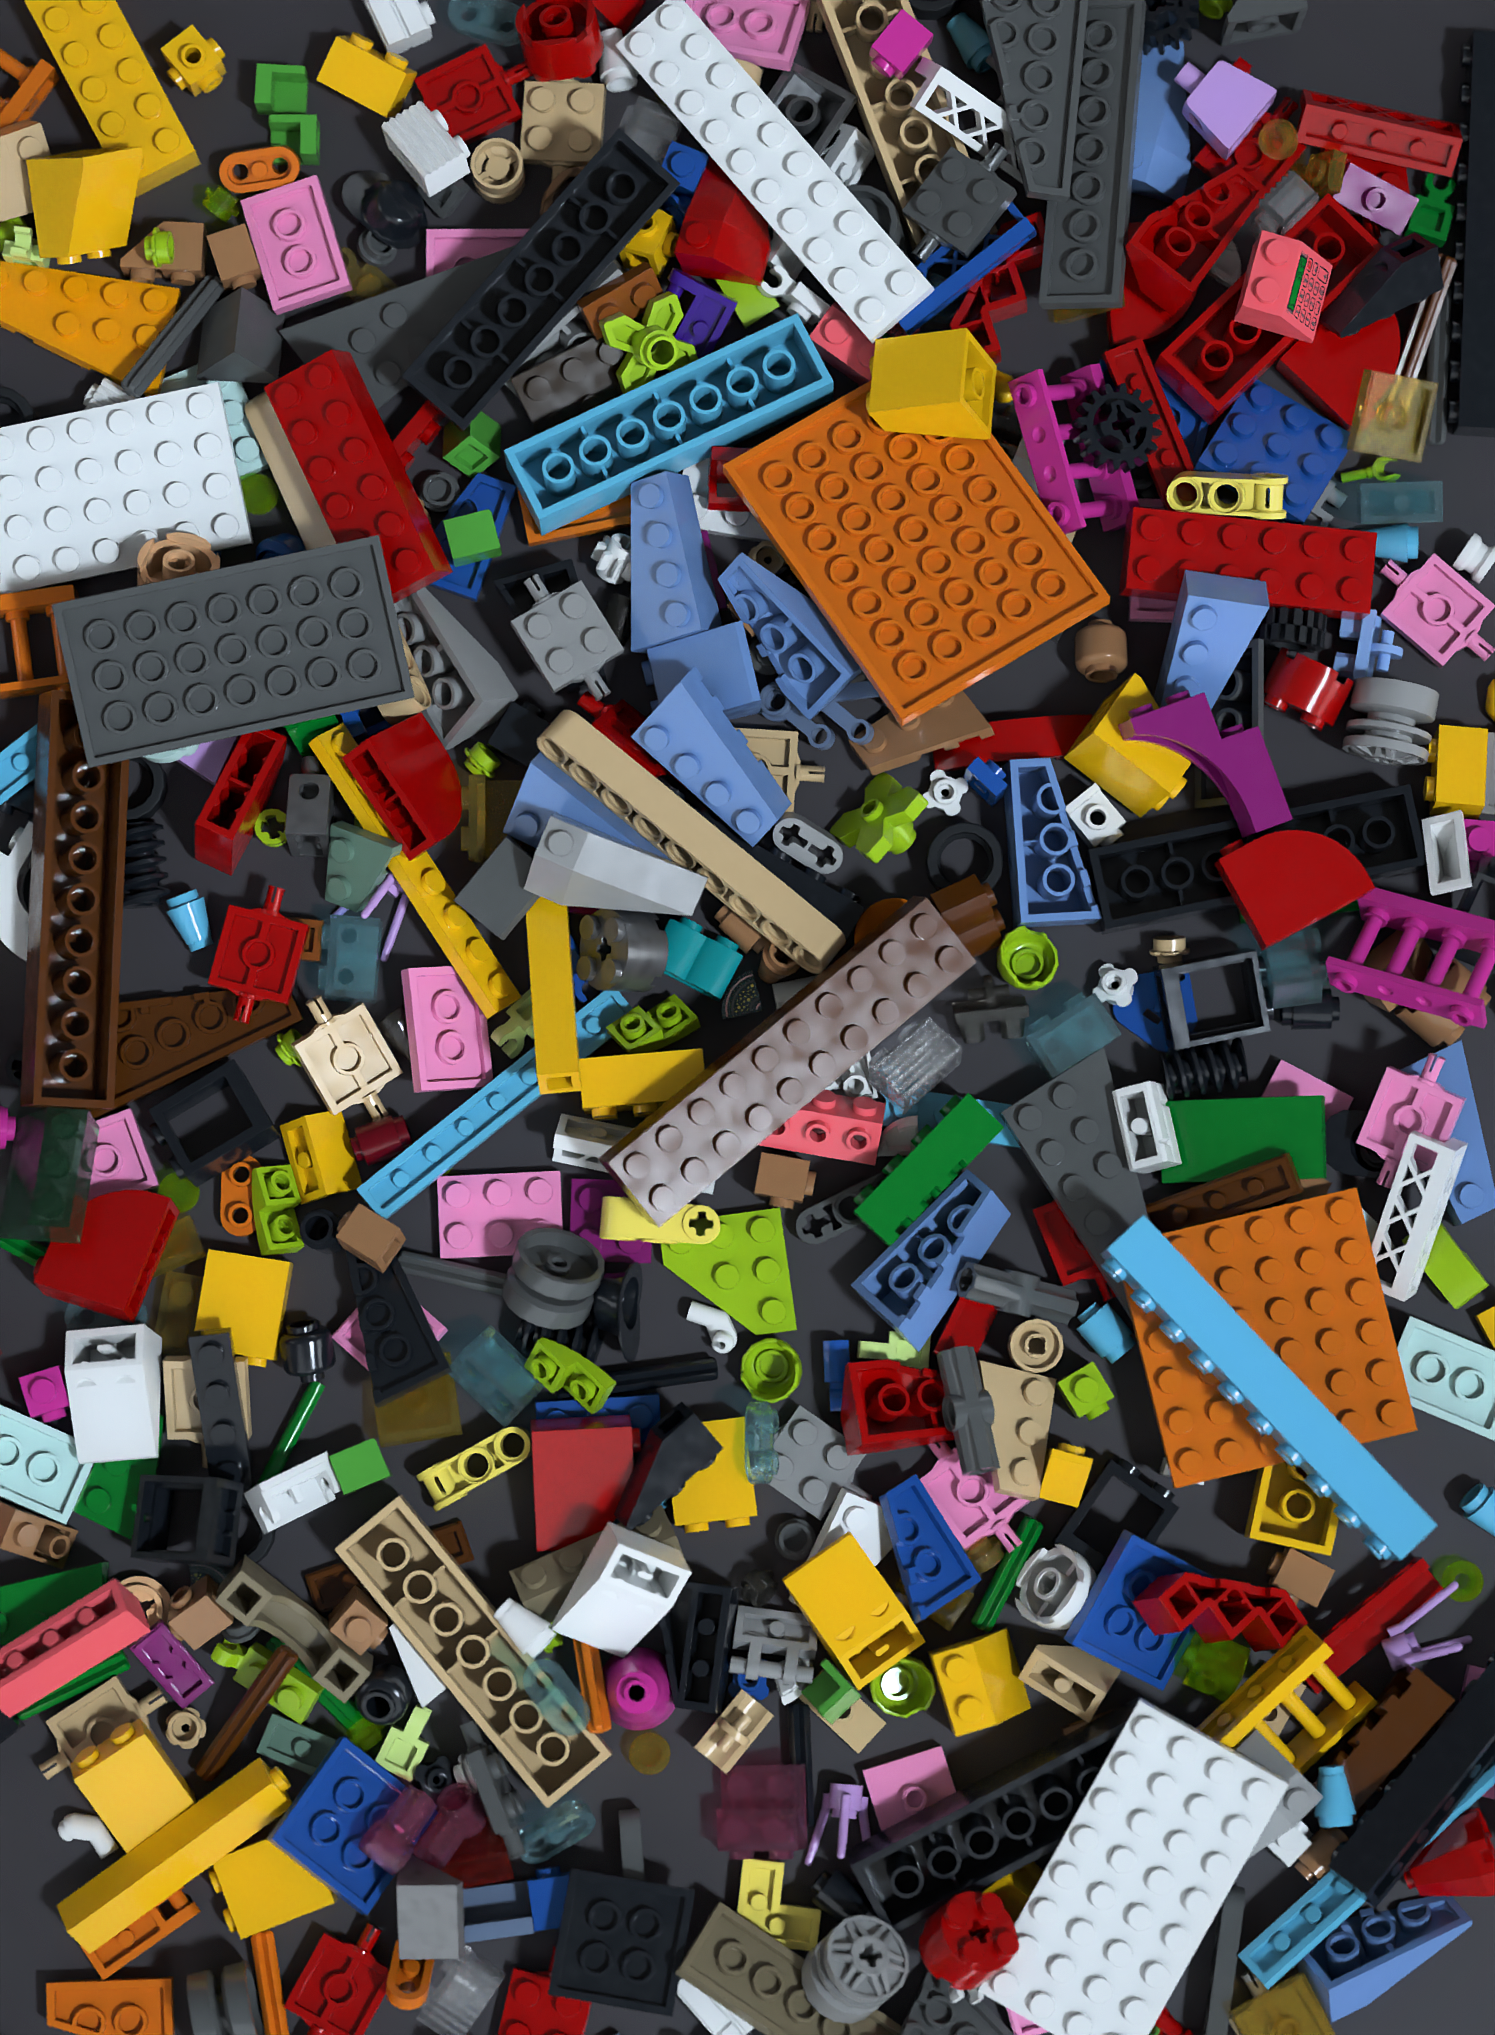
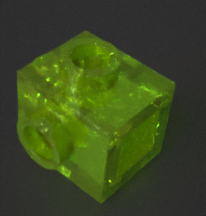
M1200 1638L1197 1644L1190 1642L1181 1662L1182 1665L1187 1667L1182 1683L1224 1702L1235 1692L1241 1682L1251 1649L1231 1640L1205 1644Z

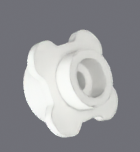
M943 770L933 771L930 775L931 785L929 790L923 794V797L929 802L926 808L931 809L934 807L940 811H945L948 816L957 815L961 810L959 802L962 794L968 791L967 781L962 777L954 779L946 776ZM947 789L949 795L947 797L942 796V790Z
M1109 963L1102 965L1098 971L1100 975L1099 984L1093 989V997L1100 1003L1107 1001L1119 1007L1128 1006L1132 1002L1133 984L1138 981L1136 971L1132 968H1127L1126 970L1116 969ZM1114 982L1119 983V986L1116 989L1112 988V984Z

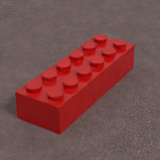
M1329 193L1284 235L1302 241L1333 265L1320 316L1374 255L1383 248ZM1246 272L1159 355L1154 364L1156 373L1209 426L1298 341L1295 338L1233 321Z
M331 349L264 387L336 544L379 535L394 603L453 572L350 352Z
M1133 507L1126 515L1119 595L1177 601L1185 570L1265 581L1270 607L1299 608L1302 611L1311 610L1315 611L1314 613H1322L1330 618L1361 621L1370 614L1377 532Z

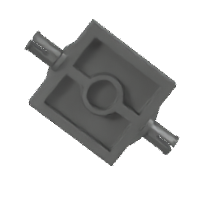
M995 143L982 162L968 158L952 146L902 210L905 217L920 226L925 233L923 239L911 252L917 260L925 264L938 245L952 248L967 259L974 252L1017 196L1015 188L998 178L995 170L1005 157L1009 155V152L1004 147H1000L998 143Z
M475 1720L460 1725L459 1727L468 1746V1754L465 1757L495 1835L499 1834L503 1837L510 1860L526 1854L527 1852L518 1833V1824L524 1822L522 1813L526 1812V1806L518 1789L512 1790L507 1777V1774L511 1773L509 1762L500 1751H497L494 1744L487 1746L486 1742H483Z

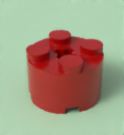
M536 0L527 8L525 3L519 8L515 18V25L526 65L537 81L566 80L574 77L587 78L593 75L596 71V64L602 56L604 43L592 0Z
M1281 647L1264 680V705L1282 714H1285L1287 708H1290L1302 714L1299 722L1320 732L1324 725L1333 727L1354 682L1347 678L1343 685L1337 681L1339 672L1298 652L1294 660L1286 657L1288 649Z
M971 1891L954 1896L927 1919L923 1933L920 1935L919 1950L925 1966L938 1980L942 1977L953 1984L950 1987L957 1990H971L982 1985L1011 1961L1019 1950V1940L1014 1923L1009 1913L1003 1907L1000 1897L991 1892L983 1894Z

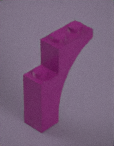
M1188 690L1165 698L1167 706L1156 710L1153 709L1151 703L1128 711L1130 719L1118 725L1123 741H1141L1168 748L1200 768L1223 794L1233 812L1242 838L1293 819L1259 726L1244 730L1241 723L1219 732L1205 693L1192 697Z

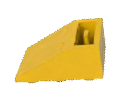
M850 1531L781 1579L840 1673L857 1690L863 1688L926 1642L906 1609Z

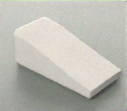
M394 1623L389 1627L419 1703L423 1708L448 1687Z

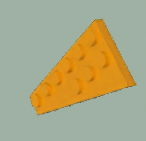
M0 261L1 327L12 333L18 332L33 339L34 344L87 370H96L112 378V381L120 386L123 378L179 308L180 288ZM166 366L143 393L145 397L161 393Z

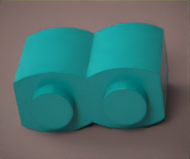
M681 916L679 921L670 918L664 929L668 938V960L663 974L720 1002L743 958V955L737 952L739 946L720 935H717L715 940L700 933L703 927L686 917Z

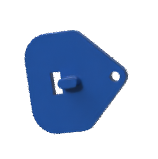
M1154 973L1137 974L1138 981L1133 984L1132 1002L1126 1007L1113 1005V1015L1119 1024L1160 1052H1167L1169 1047L1166 1046ZM1184 973V980L1180 981L1188 1032H1191L1197 1025V1014L1189 973ZM1146 1009L1161 1018L1158 1025L1143 1015Z

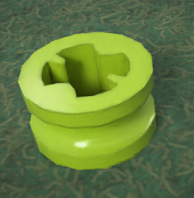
M279 809L265 810L259 814L255 823L256 835L263 844L269 847L283 846L287 843L285 829L283 833L278 831L280 837L271 839L268 832H263L264 823L269 825L267 820L273 817L277 819L279 824L286 825V814Z

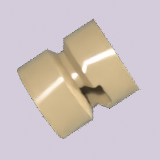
M504 138L485 140L475 148L471 156V172L477 192L483 199L491 203L504 204L513 201L521 194L525 186V170L520 150L512 142Z
M1033 1319L1027 1320L1014 1328L1009 1335L1006 1347L1008 1357L1016 1368L1036 1374L1045 1372L1058 1363L1062 1357L1064 1345L1062 1335L1057 1327L1048 1321Z

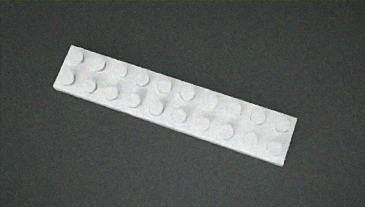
M666 0L615 45L872 344L935 290L684 0Z

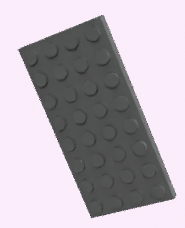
M379 535L52 604L89 768L415 698Z

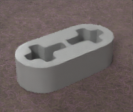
M786 812L772 826L775 845L805 866L816 870L820 874L832 873L841 866L843 848L840 841L834 835L804 816L795 812ZM793 824L798 825V835L805 839V841L802 842L793 836L788 841L783 839L782 827L791 828ZM811 844L822 850L827 846H831L834 858L832 860L824 858L822 862L818 861L817 851L810 847Z

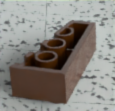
M1406 1666L1397 1672L1375 1699L1378 1704L1368 1712L1362 1721L1349 1730L1320 1765H1344V1773L1346 1774L1356 1814L1352 1815L1353 1824L1366 1810L1368 1805L1364 1802L1375 1790L1380 1792L1389 1783L1394 1775L1392 1772L1402 1759L1406 1760L1419 1746L1420 1739L1430 1728H1433L1438 1723L1439 1719L1455 1701L1416 1667ZM1319 1769L1308 1780L1316 1790Z

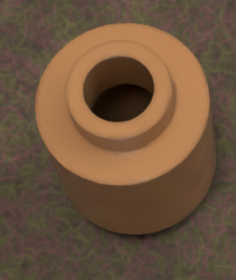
M724 905L714 916L720 923L719 928L745 954L752 950L759 954L769 941L727 905Z
M1321 1827L1309 1839L1312 1844L1298 1858L1299 1862L1294 1867L1311 1885L1317 1879L1320 1881L1331 1871L1328 1865L1331 1863V1856L1334 1850L1342 1842H1347L1349 1838L1338 1827H1327L1326 1829Z

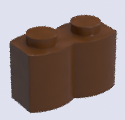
M973 874L930 895L935 909L973 958L1000 946L1003 941L1000 932L1006 930V926L997 908L992 909V906L998 903L988 882L981 884L976 875Z

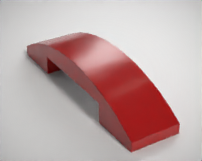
M1057 715L988 722L995 735L984 739L976 736L959 742L960 747L945 751L944 747L934 750V769L943 770L944 772L965 770L977 757L983 762L990 759L996 764L1007 763L1012 759L1056 758V760L1064 759V756L1093 716Z

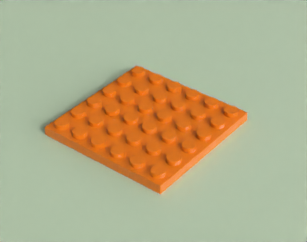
M1357 1187L1162 1233L1360 1444L1418 1430ZM1123 1280L1173 1489L1285 1462L1275 1451V1448L1279 1445L1278 1442L1270 1434L1261 1436L1249 1424L1246 1417L1250 1413L1241 1403L1239 1405L1236 1403L1233 1406L1218 1391L1217 1387L1221 1382L1212 1373L1204 1375L1194 1366L1188 1358L1192 1353L1191 1350L1183 1342L1173 1343L1162 1332L1159 1325L1163 1321L1154 1311L1148 1314L1145 1313L1132 1300L1130 1295L1134 1290Z

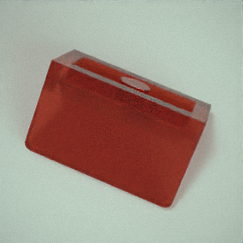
M489 1817L431 1827L422 1836L424 1862L463 1882V1888L514 1879L512 1862L503 1837L499 1834L495 1835Z

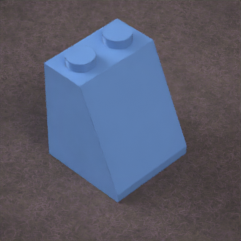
M743 621L730 623L647 649L648 661L641 662L646 686L654 685L657 700L650 701L652 712L686 674L696 666L703 676L701 681L712 696H717L724 706L723 712L729 720L760 713L761 698Z

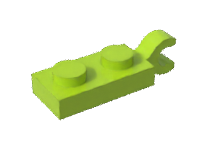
M224 1639L222 1644L218 1643L210 1657L221 1666L238 1669L233 1680L249 1689L273 1652L257 1641L248 1649L242 1643L234 1644ZM293 1666L268 1703L301 1725L309 1717L324 1687Z

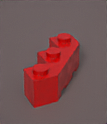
M1041 212L1025 216L1036 229L1037 235L968 289V293L950 323V330L967 328L995 364L1002 361L1001 347L993 323L1027 313V297L1019 274L1042 266L1045 223ZM1013 220L1002 224L996 235L1002 236L1016 225L1017 221Z
M1187 1572L1158 1577L1132 1601L1154 1635L1182 1632L1191 1623L1205 1644L1233 1640L1241 1632L1254 1652L1283 1648L1308 1624L1285 1589L1253 1586L1251 1583L1222 1578L1201 1577V1575Z

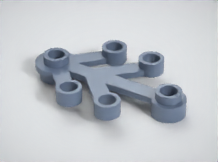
M776 681L769 683L760 692V712L765 718L773 722L788 720L808 737V741L813 747L819 750H827L832 747L835 742L833 730L824 724H816L812 720L809 721L783 694ZM870 681L850 683L821 711L847 731V736L851 741L858 745H865L874 737L873 726L864 719H857L837 702L880 697ZM778 696H784V706L780 709H775V699ZM860 725H865L866 734L862 738L856 739V728ZM825 730L827 739L823 743L817 744V733Z

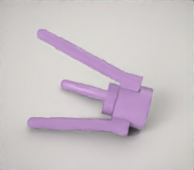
M388 866L385 869L388 874L382 884L377 885V891L361 912V917L366 919L386 893L394 898H397L399 893H402L380 956L382 962H386L389 958L409 903V898ZM340 906L332 914L333 919L338 920L349 909Z
M1453 1581L1401 1622L1387 1628L1390 1637L1381 1640V1643L1394 1671L1419 1661L1461 1651L1463 1645L1472 1642V1637L1466 1635L1421 1648L1414 1632L1408 1634L1404 1632L1458 1589V1582Z
M830 1783V1793H823L822 1807L804 1861L806 1866H811L830 1809H832L831 1817L839 1818L837 1857L839 1859L845 1857L849 1819H856L857 1811L862 1841L871 1837L867 1812L869 1797H862L863 1786Z

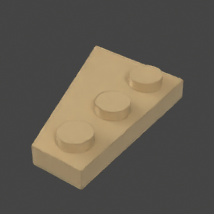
M979 1360L977 1364L983 1390H987L990 1393L995 1411L994 1423L991 1428L1000 1468L996 1471H991L994 1492L1035 1501L1039 1499L1056 1379Z

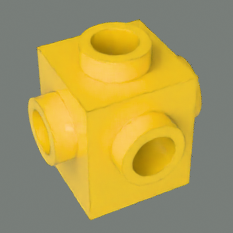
M192 24L161 48L165 61L171 67L166 72L181 91L187 87L196 97L202 91L204 93L211 92L222 82V76L226 73L222 61L226 56L212 37L205 40Z
M660 209L652 215L619 253L624 268L632 269L647 261L656 277H661L669 258L675 256L674 251L679 237L673 216Z

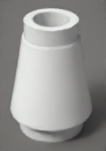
M618 28L606 29L601 32L604 50L600 58V81L611 92L629 90L637 84L639 73L615 46L624 38L622 31Z
M511 1598L507 1599L493 1615L523 1655L528 1653L533 1659L556 1636V1633L549 1628L551 1623L519 1603L514 1602Z

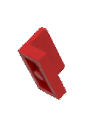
M959 1296L931 1354L937 1356L939 1352L959 1346L974 1347L975 1355L977 1356L998 1310L993 1305L978 1303Z

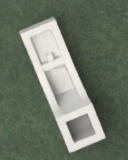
M30 821L25 829L19 827L12 836L8 848L12 850L9 856L0 852V940L14 954L26 962L29 910L24 901L23 884L31 866L33 823Z

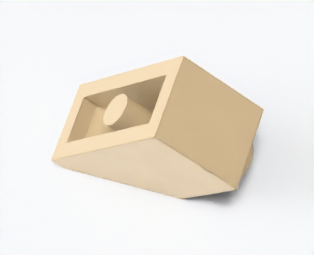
M1037 1645L1018 1679L1089 1723L1111 1689L1121 1669L1077 1647Z

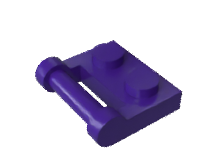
M672 268L667 278L670 283L665 292L670 291L677 295L678 300L684 289L695 295L674 337L694 345L697 357L700 359L712 353L738 303L729 296L694 279L689 274L677 268Z

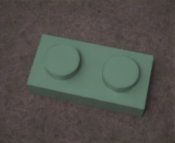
M272 1713L256 1753L312 1775L337 1741V1738Z

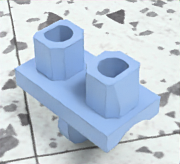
M1370 609V614L1361 621L1341 619L1340 638L1359 642L1357 654L1336 653L1333 670L1339 672L1337 677L1346 680L1349 678L1352 681L1362 677H1373L1376 657H1378L1376 670L1380 672H1388L1390 659H1402L1403 649L1393 645L1395 632L1383 630L1381 643H1378L1382 618L1377 616V610Z

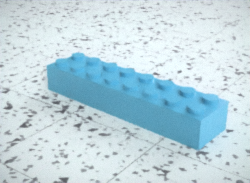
M798 313L505 449L506 466L539 532L543 536L630 495L632 482L664 471L677 473L709 458L712 446H735L833 400L834 381Z

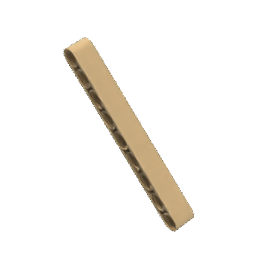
M264 391L246 402L245 413L307 550L336 544L335 539L271 402ZM401 629V638L415 698L377 706L383 718L393 726L420 713L431 705L429 690Z
M563 710L537 738V746L547 759L674 863L707 876L708 880L705 888L802 968L813 974L822 973L845 945V936L834 923L576 712Z

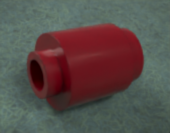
M388 1115L355 1128L357 1136L350 1138L357 1161L365 1159L368 1166L396 1157L413 1144L403 1115L395 1118L392 1115Z

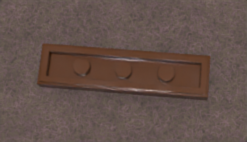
M1288 1152L1146 1204L1145 1207L1149 1221L1162 1234L1238 1216L1299 1194L1304 1189L1291 1155Z
M462 1520L432 1530L459 1565L475 1560ZM345 1562L305 1575L316 1611L319 1614L333 1610L355 1585L369 1597L372 1596Z

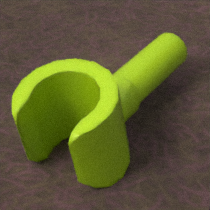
M1380 457L1374 461L1373 466L1340 473L1342 483L1365 478H1376L1380 481L1398 480L1401 474L1386 476L1384 473L1385 465L1390 461H1398V459L1394 457Z

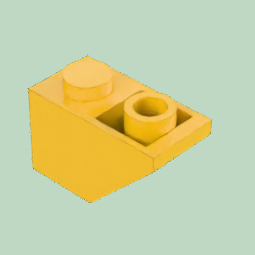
M1058 1443L1057 1449H1047L1039 1498L1078 1508L1093 1459L1084 1457L1085 1448Z

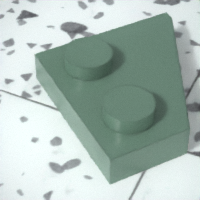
M344 821L331 824L325 900L354 912L363 910L374 895L376 886L382 884L388 874L385 870L392 857L400 854L403 844Z

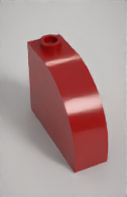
M1143 222L1129 223L1128 241ZM1126 253L1122 308H1105L1110 350L1141 337L1146 348L1166 338L1181 324L1188 314L1199 285L1178 311L1171 316L1140 291L1128 253Z
M1394 313L1389 318L1380 319L1361 328L1358 333L1340 338L1321 325L1318 320L1313 342L1309 343L1298 340L1279 359L1275 369L1331 422L1347 431L1353 426L1361 430L1376 414L1371 408L1380 399L1390 383L1399 361L1401 340L1396 315Z
M422 712L367 738L342 757L396 842L403 844L402 851L409 861L419 857L443 840L458 825L463 805L459 777L448 752Z
M270 729L241 735L195 822V860L232 876L255 832L254 827L258 816L265 811L276 784L285 755L286 736Z
M1284 830L1255 839L1244 845L1242 839L1237 840L1220 850L1223 857L1214 864L1262 951L1369 894L1376 888L1363 865L1347 848L1327 836L1310 831Z
M120 1190L93 1198L77 1208L60 1225L48 1246L45 1256H40L36 1262L33 1273L35 1285L43 1295L134 1324L180 1213L179 1209L171 1198L143 1190Z
M630 1415L530 1420L537 1551L559 1550L603 1531L608 1522L613 1523L616 1519L614 1513L633 1471V1453L641 1452L640 1429L632 1428Z

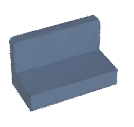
M528 1880L464 1888L465 1943L534 1934Z

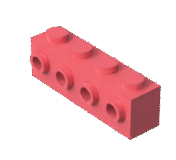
M824 1089L758 1145L875 1166L886 1103L877 1102L865 1096L854 1098L837 1095L832 1091Z
M114 1578L0 1648V1710L9 1718L151 1632L139 1599Z

